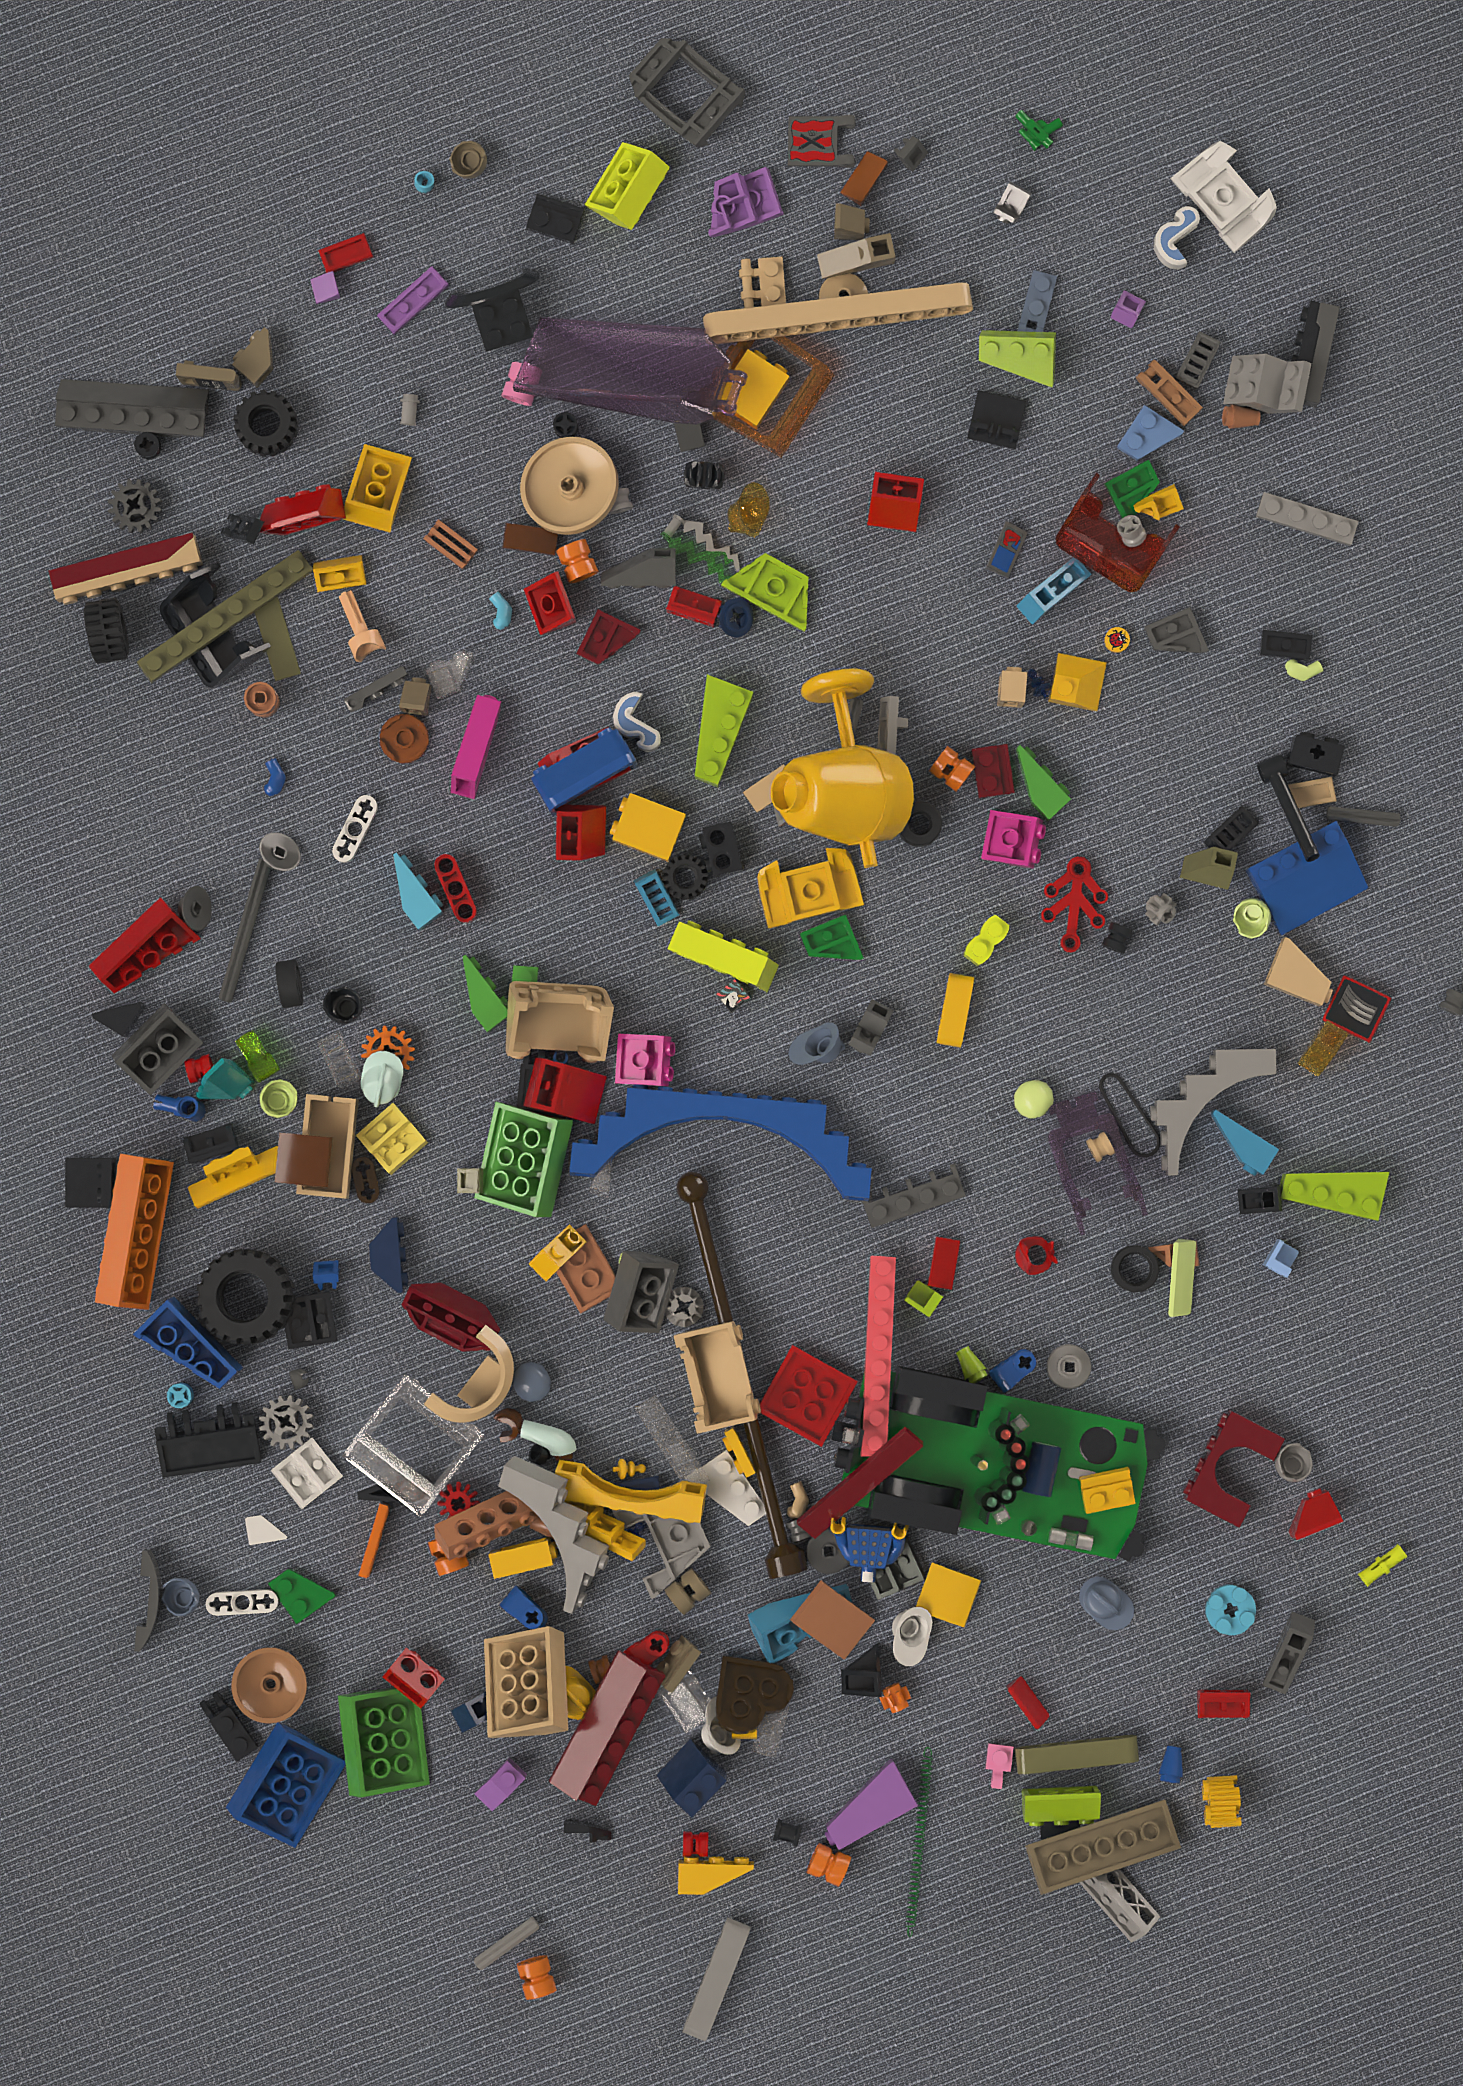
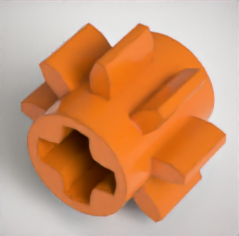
M899 1682L882 1689L884 1696L880 1697V1701L884 1710L890 1708L891 1713H896L909 1706L907 1700L911 1699V1696L906 1686L901 1688Z

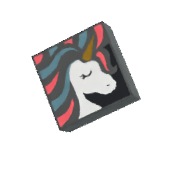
M733 979L716 993V996L731 1014L750 999V996L736 979Z

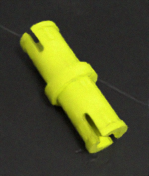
M1397 1544L1382 1557H1376L1375 1562L1362 1572H1359L1358 1576L1368 1587L1383 1574L1388 1575L1390 1569L1403 1559H1406L1407 1555Z

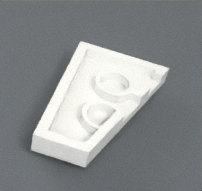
M726 1449L685 1479L689 1482L706 1484V1494L749 1526L766 1514L764 1504L744 1474H739L733 1458Z

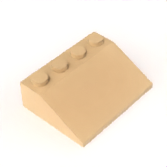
M547 1626L484 1639L488 1738L548 1735L568 1731L564 1632Z

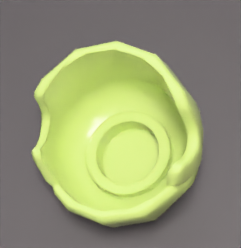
M1249 898L1242 900L1236 906L1233 922L1241 936L1252 939L1260 937L1268 929L1271 922V913L1268 906L1262 900Z
M281 1079L270 1081L261 1090V1108L267 1115L272 1117L288 1116L297 1105V1090L288 1081Z
M1040 1080L1024 1082L1014 1094L1015 1108L1022 1116L1027 1118L1043 1116L1053 1105L1054 1101L1052 1089L1047 1083Z

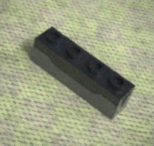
M1312 300L1307 307L1303 306L1300 321L1304 322L1303 329L1297 332L1295 345L1299 346L1298 352L1291 359V361H1307L1312 363L1303 405L1316 408L1320 402L1340 306Z

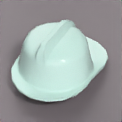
M388 1051L372 1053L366 1059L362 1072L361 1089L365 1097L374 1103V1107L386 1104L398 1095L403 1077V1064L395 1054Z

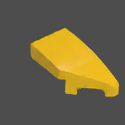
M1174 484L1149 495L1133 505L1136 512L1145 513L1156 520L1184 509Z

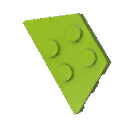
M764 553L755 559L754 562L722 582L721 587L803 632L806 631L809 577Z

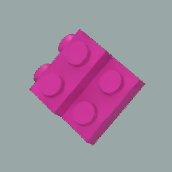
M990 810L981 859L1034 869V864H1038L1041 858V850L1038 849L1039 839H1043L1046 833V826L1042 824L1043 820L1033 816Z
M618 1034L615 1083L668 1087L669 1081H672L674 1077L673 1067L670 1066V1056L673 1057L675 1054V1043L671 1042L672 1037Z

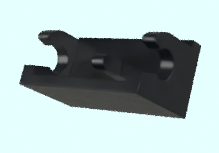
M232 1123L184 1137L183 1140L189 1164L233 1152L239 1148Z

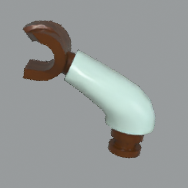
M512 1408L503 1409L494 1415L493 1418L499 1423H507L512 1428L510 1431H502L499 1437L500 1442L512 1441L518 1434H521V1438L548 1449L550 1455L555 1456L556 1461L574 1462L571 1459L573 1458V1452L577 1450L576 1443L567 1432L552 1426L528 1420L523 1421L521 1414Z

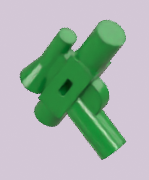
M1020 110L1015 115V118L1027 130L1025 131L1021 128L1019 133L1029 142L1034 152L1041 145L1048 149L1054 143L1049 138V135L1063 126L1059 118L1047 124L1043 120L1035 122L1023 110Z

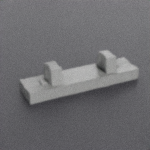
M887 696L880 698L877 749L896 755L897 729L908 728V718L898 717L899 697Z

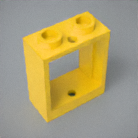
M549 1537L491 1550L488 1555L493 1577L496 1579L552 1566L555 1558L558 1556L556 1542H551Z

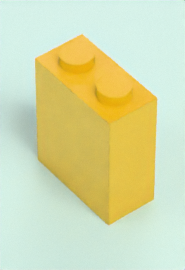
M748 349L715 398V403L757 430L789 382V375H787L788 371L781 365L775 363L773 366L767 362V357L757 350L752 352Z
M632 793L629 794L628 798L623 797L619 807L622 815L619 821L614 820L610 830V834L613 835L612 840L669 862L686 814Z

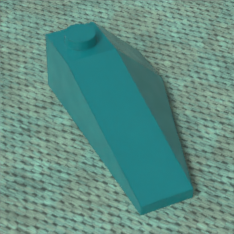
M221 1058L203 1076L201 1080L202 1085L198 1087L199 1091L195 1095L199 1099L237 1100L239 1097L244 1099L253 1090L251 1085L254 1081L235 1061Z

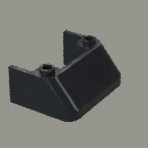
M219 562L188 575L160 604V614L173 636L214 608L212 602L217 597V587L210 577L221 567ZM228 630L192 655L188 660L203 684L212 688L253 664L271 645L268 642L255 648L245 640L236 643Z

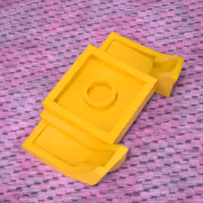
M826 848L828 859L826 862L780 873L777 860L762 868L758 873L757 879L768 929L838 910L843 911L863 906L864 902L850 853L846 849Z

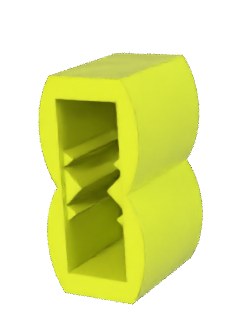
M997 915L990 917L981 927L979 935L968 943L964 956L976 966L983 964L991 956L994 946L1005 938L1010 925Z

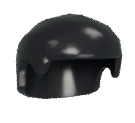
M345 986L331 989L323 999V1009L328 1018L334 1023L349 1024L360 1017L363 1011L362 999L356 991Z

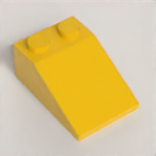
M364 444L345 501L346 518L343 520L390 533L412 457Z

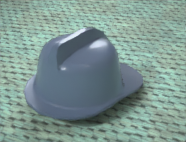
M828 1022L800 1034L792 1042L788 1054L790 1060L798 1065L808 1064L813 1061L830 1063L845 1049V1044L839 1037L838 1027L834 1023Z
M1094 1577L1086 1581L1080 1589L1079 1600L1081 1606L1101 1626L1109 1630H1119L1130 1624L1134 1616L1133 1602L1112 1581L1104 1577Z

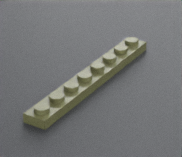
M297 550L138 660L137 665L148 680L154 683L313 572V568L301 552Z

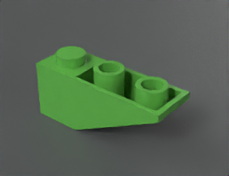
M1019 745L1016 753L1030 803L1048 822L1071 800L1068 796L1070 791L1061 782L1058 785L1051 778L1053 773L1044 764L1040 767L1034 760L1036 755L1027 746L1023 748Z
M464 955L463 963L471 1010L480 1024L489 1033L507 1019L508 1001L504 996L501 998L497 996L494 992L497 986L489 976L484 979L480 974L479 970L482 967L474 956L469 959L467 955Z

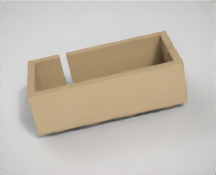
M306 1094L302 1135L332 1137L328 1187L297 1185L296 1194L349 1199L359 1099L333 1097V1102H331L330 1096Z

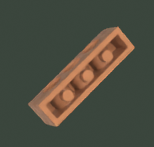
M505 1491L435 1524V1539L450 1561L456 1557H463L477 1547H484L490 1541L500 1536H507L521 1526L530 1525L534 1520L538 1519V1516L523 1501L510 1492Z

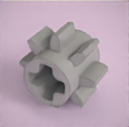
M1165 893L1161 897L1154 895L1146 903L1147 912L1145 915L1157 926L1160 922L1169 923L1175 917L1176 909L1174 907L1177 904Z

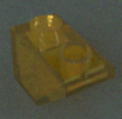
M1328 1020L1324 1021L1297 1064L1319 1077L1336 1055L1348 1033Z

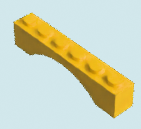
M559 1460L555 1474L568 1479L565 1488L568 1490V1494L564 1502L574 1501L588 1506L597 1505L609 1507L612 1510H627L640 1515H656L663 1519H679L687 1523L701 1522L705 1505L706 1484L680 1481L662 1489L633 1490L614 1485L602 1479L583 1463Z

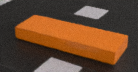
M381 1502L379 1504L358 1576L367 1578L371 1574L391 1507L388 1503Z

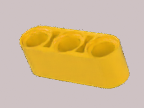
M949 973L937 1044L961 1048L974 977Z

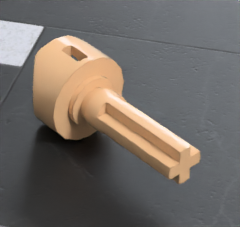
M350 590L341 593L339 599L355 635L348 642L355 661L362 662L368 654L375 650H386L379 630H368L353 592Z

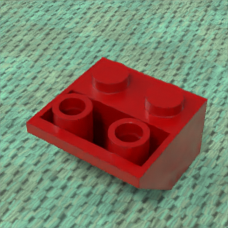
M875 472L867 526L916 532L924 479Z
M562 805L556 809V860H585L605 855L606 805Z

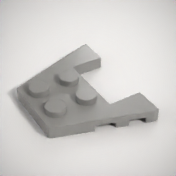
M612 1510L615 1518L625 1523V1529L645 1520L666 1568L642 1578L651 1599L658 1596L661 1591L710 1548L701 1523H687L673 1518L663 1519L650 1514L640 1515L627 1510Z

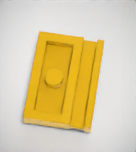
M732 1426L724 1431L726 1437L722 1438L728 1452L733 1450L737 1458L733 1462L739 1474L744 1473L746 1478L755 1474V1468L735 1427Z
M1128 1467L1079 1477L1086 1514L1135 1504L1130 1469Z

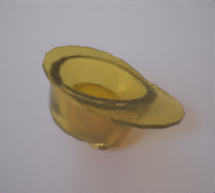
M755 482L747 484L739 499L730 505L727 513L730 523L728 530L730 532L746 534L749 537L759 535L770 508L768 494L762 485Z

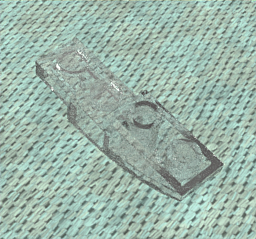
M656 1395L634 1408L680 1481L700 1484L710 1481L697 1457Z

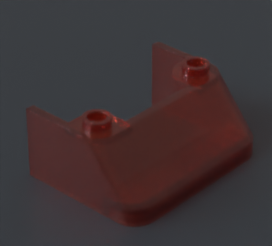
M1096 473L1056 535V544L1061 550L1128 592H1137L1180 526L1176 524L1166 540L1157 534H1147L1146 539L1140 545L1135 547L1126 546L1122 541L1121 535L1118 533L1117 527L1099 516L1103 509V503L1099 497L1090 492L1100 477Z

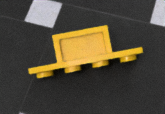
M247 1146L234 1150L232 1154L226 1157L212 1160L203 1167L208 1178L188 1187L194 1206L199 1209L275 1174L278 1146L258 1155H254Z

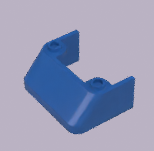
M608 727L598 733L599 738L548 768L546 765H543L533 771L534 776L531 780L552 817L556 815L555 809L631 765L633 769L638 767L634 755L618 729L612 730L611 727Z

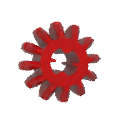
M460 1481L456 1483V1490H454L451 1484H448L447 1490L450 1494L441 1491L440 1496L446 1500L437 1502L439 1506H446L445 1509L440 1511V1515L449 1512L448 1518L471 1508V1506L479 1504V1500H472L473 1497L478 1495V1492L473 1491L469 1494L470 1484H467L464 1490H461L462 1484ZM459 1497H462L464 1499L462 1503H465V1508L461 1506L459 1509H456L454 1507L455 1503H452L453 1498L457 1500Z

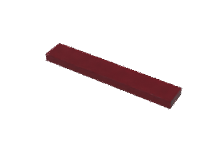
M904 1427L798 1518L797 1525L816 1539L831 1526V1518H834V1522H836L921 1449L923 1441L907 1427Z

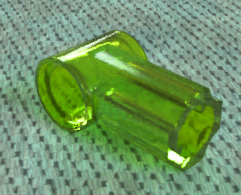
M254 1030L242 1035L235 1041L248 1062L249 1070L258 1083L280 1071L275 1059L269 1051H266Z

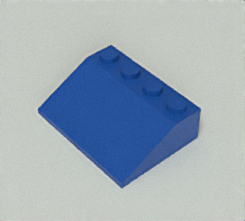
M1337 821L1311 834L1320 854L1318 859L1307 862L1300 849V845L1296 842L1245 870L1259 897L1268 906L1271 919L1281 936L1368 889V885L1351 847Z
M277 1722L226 1806V1809L234 1819L296 1848L345 1767V1759L302 1733Z

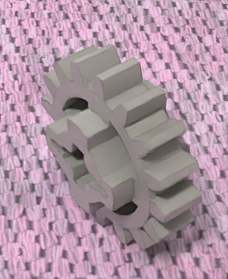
M291 1395L288 1396L287 1401L282 1396H279L278 1403L272 1400L269 1401L270 1409L263 1407L262 1410L267 1414L265 1417H259L260 1421L265 1422V1425L259 1427V1429L267 1431L263 1437L265 1440L272 1438L271 1446L275 1447L280 1443L281 1450H285L286 1445H289L290 1449L293 1450L295 1449L296 1442L304 1445L302 1438L311 1437L307 1430L314 1429V1426L309 1423V1420L313 1419L314 1416L306 1414L310 1407L308 1405L301 1407L303 1402L301 1399L296 1400L294 1403L293 1396ZM289 1406L286 1411L277 1412L278 1409ZM299 1412L301 1413L303 1419L302 1426L299 1425L297 1419L299 1416ZM278 1417L286 1420L289 1419V1421L292 1423V1425L295 1426V1428H292L291 1426L284 1427V1424L281 1423L282 1421H280ZM271 1419L275 1421L276 1428L274 1433L271 1429ZM288 1434H297L296 1436L290 1439H283Z

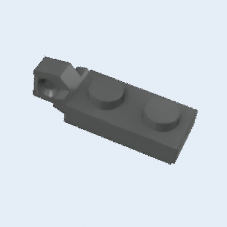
M400 666L345 698L344 702L350 712L362 709L366 698L370 697L371 700L380 697L385 694L382 689L389 685H392L393 688L401 685L406 681L404 677L409 674L405 667Z

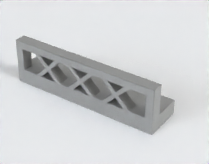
M1120 1869L1111 1871L1115 1877V1884H1111L1108 1881L1107 1873L1079 1882L1131 1943L1145 1936L1160 1918L1159 1914ZM1123 1891H1127L1131 1895L1132 1903H1128L1124 1899ZM1139 1910H1144L1150 1917L1147 1923L1141 1919Z

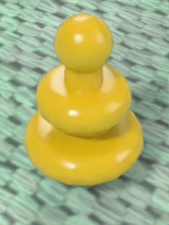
M619 1459L617 1467H613L612 1471L618 1472V1477L623 1480L626 1478L627 1473L630 1477H633L635 1472L644 1473L646 1466L644 1464L635 1466L633 1461H629L626 1465L624 1459Z

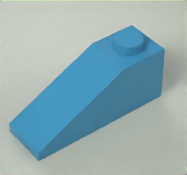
M1075 556L1029 592L1016 607L1033 625L1092 574Z
M1216 1109L1212 1110L1210 1115L1239 1162L1244 1164L1242 1169L1253 1176H1256L1257 1173L1264 1175L1279 1149Z

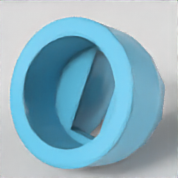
M420 171L415 175L414 185L417 191L428 193L432 190L434 176L430 172ZM424 179L428 180L426 186H422Z

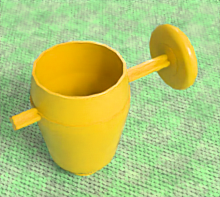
M840 669L821 673L803 683L801 695L809 702H834L842 748L805 755L791 760L783 768L782 772L778 773L771 785V800L774 807L780 811L781 816L790 826L840 843L860 845L864 868L878 866L874 842L891 840L903 831L911 816L914 802L913 781L908 767L899 756L866 745H855L847 700L869 691L873 686L874 677L871 673L862 669Z

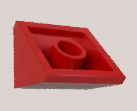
M558 571L523 589L540 635L577 623Z

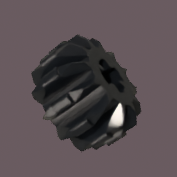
M702 461L688 462L683 474L684 485L697 489L719 490L723 487V482L725 481L724 466Z

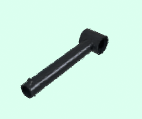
M1279 754L1258 762L1257 768L1264 784L1271 783L1306 861L1311 862L1320 857L1319 851L1284 777L1288 775V769L1282 755Z

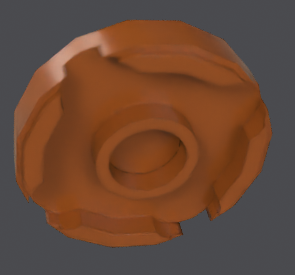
M398 714L389 718L382 726L380 746L384 754L392 761L400 764L412 763L420 759L426 752L429 745V733L425 724L417 717L408 714Z

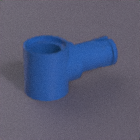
M157 1094L155 1100L162 1103L154 1102L153 1105L154 1110L171 1112L175 1116L186 1118L192 1122L201 1120L206 1113L205 1105L191 1096L172 1098ZM194 1103L195 1111L188 1115V1106Z

